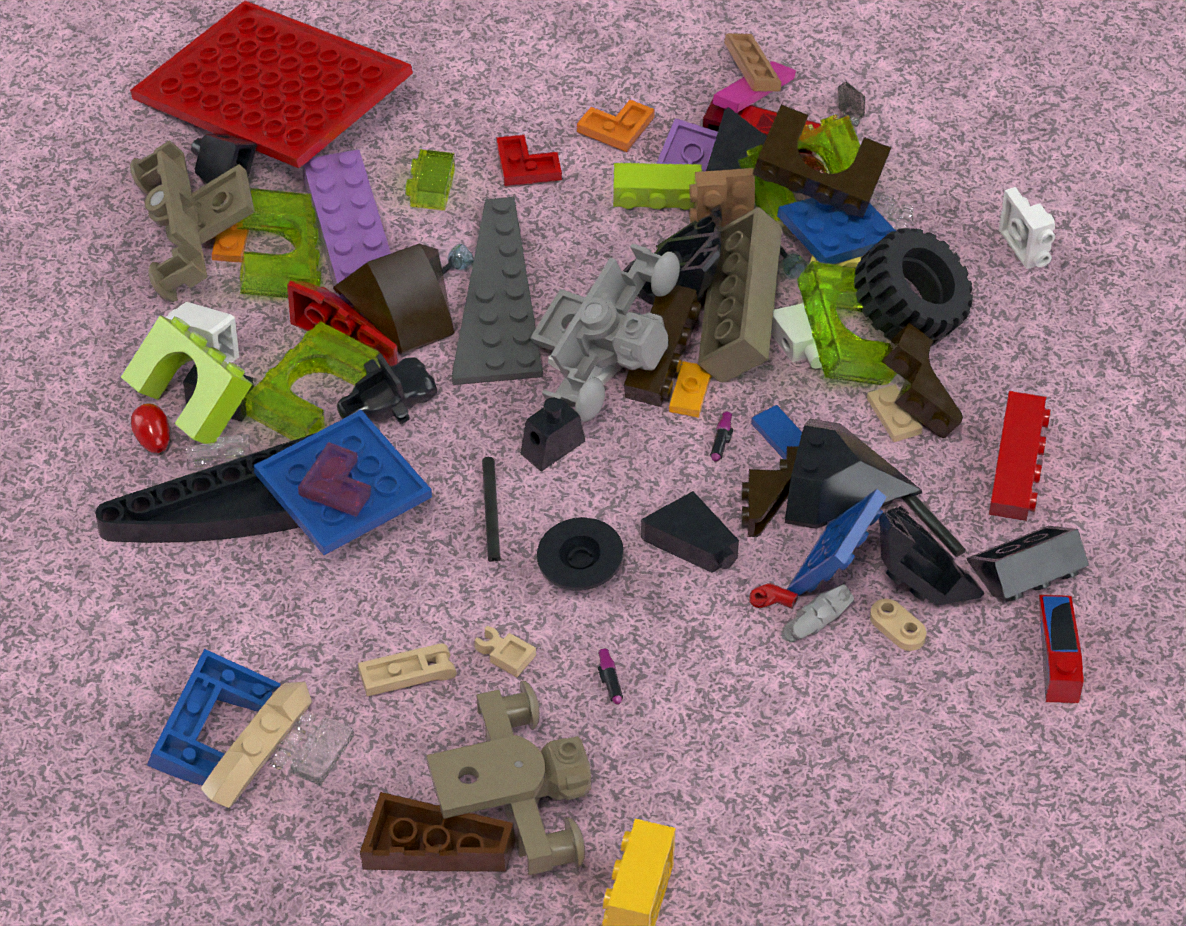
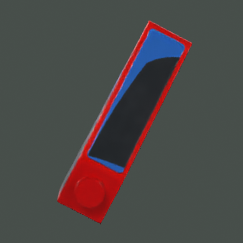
M1039 595L1046 702L1079 703L1084 676L1072 596Z

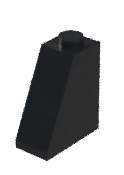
M727 107L720 123L706 171L755 168L767 136Z
M694 491L641 519V538L644 542L711 573L720 568H729L738 559L739 540Z

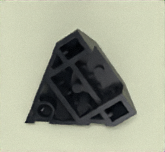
M720 204L710 210L711 214L700 219L698 222L693 221L656 245L657 250L654 252V254L660 256L666 252H672L678 257L680 273L676 285L696 290L697 301L704 296V291L711 285L721 255L722 208ZM635 260L630 262L623 271L628 273ZM646 281L637 297L653 305L656 295L652 292L651 283Z
M810 418L804 424L791 475L785 523L817 529L826 526L827 521L836 519L876 489L887 497L882 506L891 504L893 499L908 494L910 497L921 494L922 489L841 423Z
M902 505L887 512L885 511L879 516L881 559L888 568L886 574L899 585L902 582L910 586L909 591L921 601L927 598L936 606L979 599L985 594L977 581L953 561L954 557L922 525L908 515L909 512Z

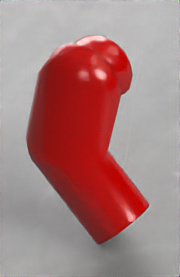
M768 583L753 589L749 599L750 603L757 608H764L778 603L792 609L798 599V594Z

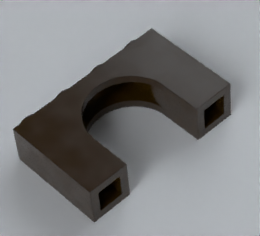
M781 104L758 156L753 175L760 177L766 182H773L786 187L794 193H801L811 197L819 203L841 209L849 215L863 218L886 164L891 147L864 137L854 162L846 170L833 174L816 171L802 160L798 152V142L809 115Z

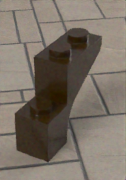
M908 323L891 340L881 361L905 379L894 403L939 437L946 438L961 424L963 415L931 367L929 352L933 340Z
M799 446L786 447V458L779 460V470L749 469L748 482H742L741 501H747V507L742 506L741 525L748 526V537L760 536L788 499L791 475Z

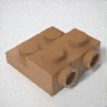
M754 168L695 172L694 184L689 185L690 201L694 202V208H689L690 223L693 221L698 222L700 219L711 214L710 210L719 204L722 208V227L754 210Z

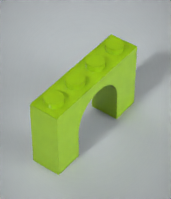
M160 315L121 378L138 393L159 400L177 370L185 363L194 360L198 373L197 385L192 397L176 420L175 425L193 440L213 447L251 388L252 383L243 376L245 371L232 362L227 363L224 361L227 357L224 353L214 347H207V339L196 332H189L190 325L175 316L171 320Z

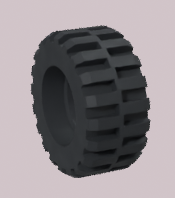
M901 228L892 231L866 252L857 264L854 288L858 289L856 298L858 303H861L863 306L862 312L864 316L870 318L873 322L871 325L877 331L881 330L885 338L891 341L910 323L932 339L933 343L931 346H934L967 319L970 307H972L973 295L970 293L973 287L972 282L967 278L969 273L966 266L961 265V258L956 252L953 253L945 241L940 242L936 239V235L930 232L923 233L921 229ZM906 279L917 288L921 297L910 288Z

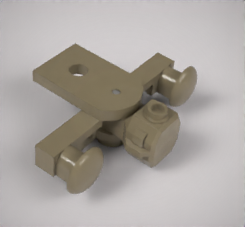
M520 681L521 693L502 697L499 689L476 694L478 714L482 713L485 722L486 742L426 755L427 766L443 819L503 805L508 822L514 824L515 844L519 857L527 855V871L529 875L550 871L554 866L572 862L576 868L581 867L585 858V843L578 824L572 818L565 817V830L546 834L537 808L540 797L550 796L555 801L571 800L584 797L591 790L590 764L581 738L576 736L550 741L540 751L529 740L514 735L512 728L528 724L530 729L534 730L539 722V702L534 689L526 681ZM468 774L477 777V780L471 784H465L459 779Z

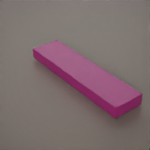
M774 61L769 62L782 82L781 87L795 78V69ZM745 77L715 93L713 104L724 109L729 107L738 113L773 91H752Z

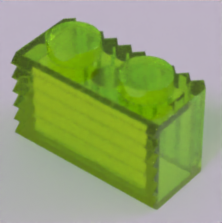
M420 149L418 158H413L411 163V176L413 178L407 179L405 195L410 196V207L445 211L455 173V153Z

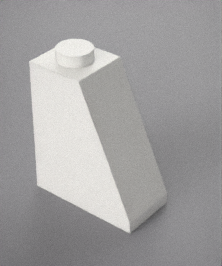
M185 302L166 316V318L171 320L174 316L189 324L188 331L191 333L192 331L207 339L208 343L206 346L209 348L214 347L227 356L224 361L227 363L239 358L235 317L231 314Z

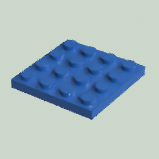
M362 410L254 465L255 475L323 555L334 551L432 498V489Z

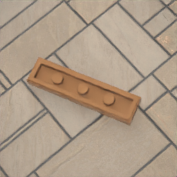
M748 33L725 34L724 44L752 91H780L782 82L753 35Z

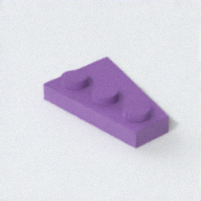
M675 118L656 164H701L702 172L706 171L718 132Z

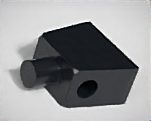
M223 133L205 134L202 138L194 140L191 145V152L198 156L194 169L195 174L208 184L240 164L246 170L247 177L249 178L257 144Z
M555 397L546 399L544 407L530 416L525 422L520 454L542 472L585 442L580 415L562 399Z

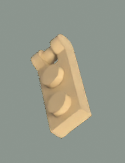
M442 643L358 663L359 674L367 697L434 680L452 679L457 674L454 664L449 662V649L446 644ZM428 662L436 663L428 666Z

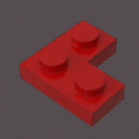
M525 134L496 137V147L504 186L562 180L558 152L529 154Z

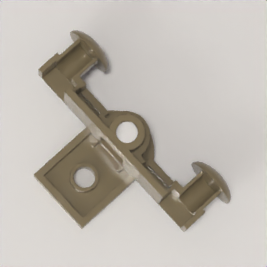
M169 140L153 150L154 152L144 159L133 158L130 164V171L136 185L142 192L147 194L145 208L148 210L149 217L156 224L166 226L168 239L177 246L171 250V258L161 264L152 262L148 269L149 280L158 295L169 302H175L178 300L176 288L183 284L192 288L207 278L201 244L255 211L247 172L240 164L191 193L184 152Z

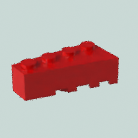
M1009 391L989 515L1027 521L1028 511L1035 512L1038 493L1032 492L1033 483H1039L1042 465L1036 464L1037 455H1044L1046 437L1040 435L1042 427L1048 428L1051 409L1045 408V396Z

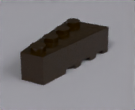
M675 285L668 294L655 297L650 313L662 317L668 334V347L654 370L629 369L624 382L625 398L661 407L664 398L668 399L673 388L672 379L675 372H678L681 367L683 353L690 342L701 309V303L697 302L696 290Z

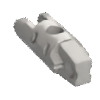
M845 584L821 593L797 612L796 617L782 628L780 636L785 641L795 642V640H802L810 634H817L828 623L838 618L854 601L852 593Z

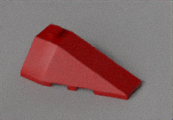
M289 281L287 290L290 324L377 361V355L381 353L389 366L398 363L397 345L335 293L309 282Z

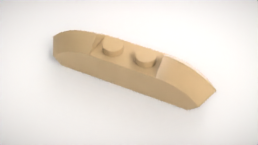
M305 681L281 685L228 749L201 787V790L211 801L230 808L312 703Z

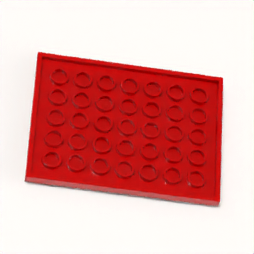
M244 0L134 86L130 92L132 99L212 133L228 134L257 144L256 151L299 169L410 77L413 71L409 63Z

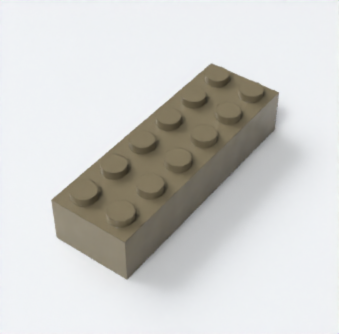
M760 207L721 228V255L713 281L706 292L698 365L722 383L739 377L742 373L762 365L769 359L782 226Z

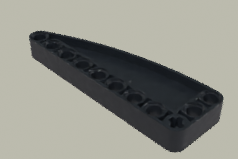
M311 435L100 504L95 511L99 536L111 542L173 543L240 538L300 528L255 475L254 465Z

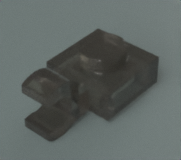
M847 81L838 86L837 107L842 114L836 122V127L843 133H847L850 123L857 127L860 119L865 116L866 97Z

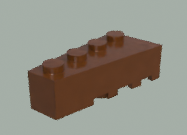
M380 792L359 852L363 870L506 872L516 842L514 824L474 813H466L443 819L439 805Z

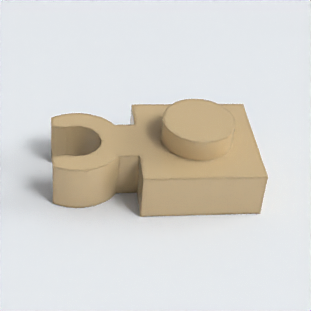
M490 626L485 627V637L490 639L489 641H483L480 638L475 639V649L478 652L490 654V663L515 677H518L536 656V647L511 633H508L503 639L499 637L498 631Z

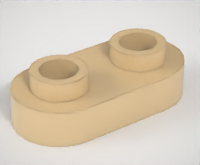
M881 599L872 605L870 612L871 623L899 648L914 651L924 645L927 633L925 626L898 602L892 599Z

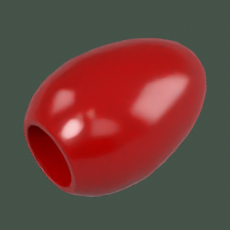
M148 403L137 407L131 416V429L135 438L147 451L155 454L162 453L168 447L170 441V426L167 416L160 407Z

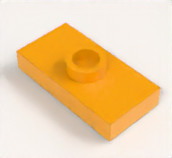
M683 361L669 404V412L699 418L712 375L697 363Z

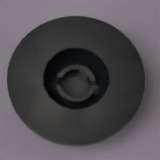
M587 517L572 518L556 524L544 534L537 548V562L543 576L555 586L573 591L593 589L608 582L620 569L624 557L623 543L615 529L601 520Z

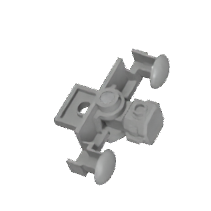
M632 243L630 248L636 260L628 273L620 269L615 259L609 258L586 297L562 289L559 290L530 337L535 345L553 351L551 357L565 377L556 393L543 390L542 394L545 399L552 397L562 399L570 407L575 408V411L581 417V422H588L594 419L600 412L605 399L603 382L597 377L588 379L595 366L603 368L618 361L620 366L631 370L641 368L652 371L655 369L668 347V334L664 327L663 319L661 316L649 312L646 314L628 313V310L646 281L651 283L652 292L656 296H664L674 288L680 273L679 260L674 253L666 252L660 256L652 253L648 248Z

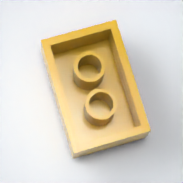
M635 818L632 830L625 831L621 844V851L624 852L622 860L616 859L612 872V880H615L613 888L606 889L602 908L606 910L602 926L656 925L674 866L676 828Z

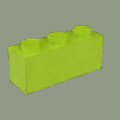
M614 163L613 207H623L626 209L633 207H651L653 209L681 208L683 210L694 208V202L690 201L689 185L694 184L695 172H702V165Z

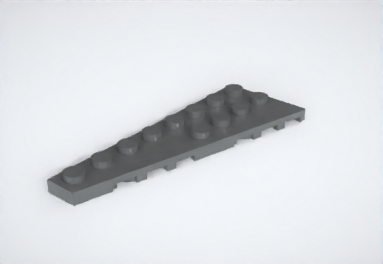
M515 197L485 199L453 365L452 385L543 377L539 346L535 345L530 338L536 327Z

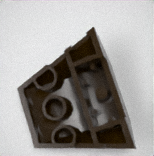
M419 243L368 261L333 287V290L338 295L343 294L354 305L353 309L359 314L363 313L380 332L397 345V351L401 355L454 334L439 252L436 248Z

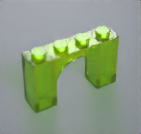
M837 114L821 119L822 126L813 128L812 124L805 126L798 142V149H808L818 154L825 162L830 174L842 172L851 166L860 148V143L849 115L838 119ZM762 144L746 150L748 156L738 160L741 169L755 168L763 147ZM755 176L754 201L756 207H760L776 222L779 221V207L797 202L793 192L786 187L773 182H766L760 177Z
M250 188L255 212L237 222V229L278 234L287 239L294 246L295 250L285 254L244 251L239 270L240 294L288 298L287 284L289 281L309 282L320 287L321 271L316 270L319 264L320 251L315 249L318 240V228L313 227V224L316 222V215L312 206L311 194Z
M812 261L797 278V282L825 378L881 386L888 385L897 375L896 372L881 362L890 343L867 340L855 335L841 322L836 309L862 312L863 306L861 303H858L856 298L858 289L854 288L856 268Z
M320 321L312 330L307 331L303 339L293 349H289L284 358L274 368H270L265 377L245 396L247 416L290 440L317 433L325 429L324 410L295 395L290 390L291 386L303 376L313 373L332 374L355 386L360 379L367 375L366 369L363 366L364 363L374 359L380 367L377 358L380 352Z

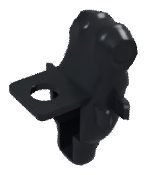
M380 353L377 355L380 367L374 359L364 363L363 366L366 369L367 375L355 384L348 396L338 401L337 411L342 419L362 410L371 421H382L395 416L399 424H403L410 420L408 409L417 403L429 401L437 394L434 378L427 372L425 364L416 357L405 358L396 365L389 366Z

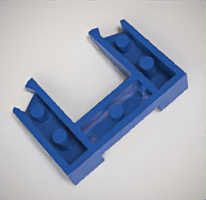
M204 649L151 752L147 766L173 777L203 786L211 772L225 755L221 751L196 741L216 700L259 712L272 696V692H275L280 687V683Z

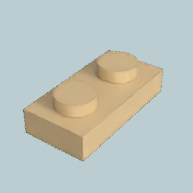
M896 384L867 393L868 402L893 442L922 434L923 428L917 419L894 403L900 392Z

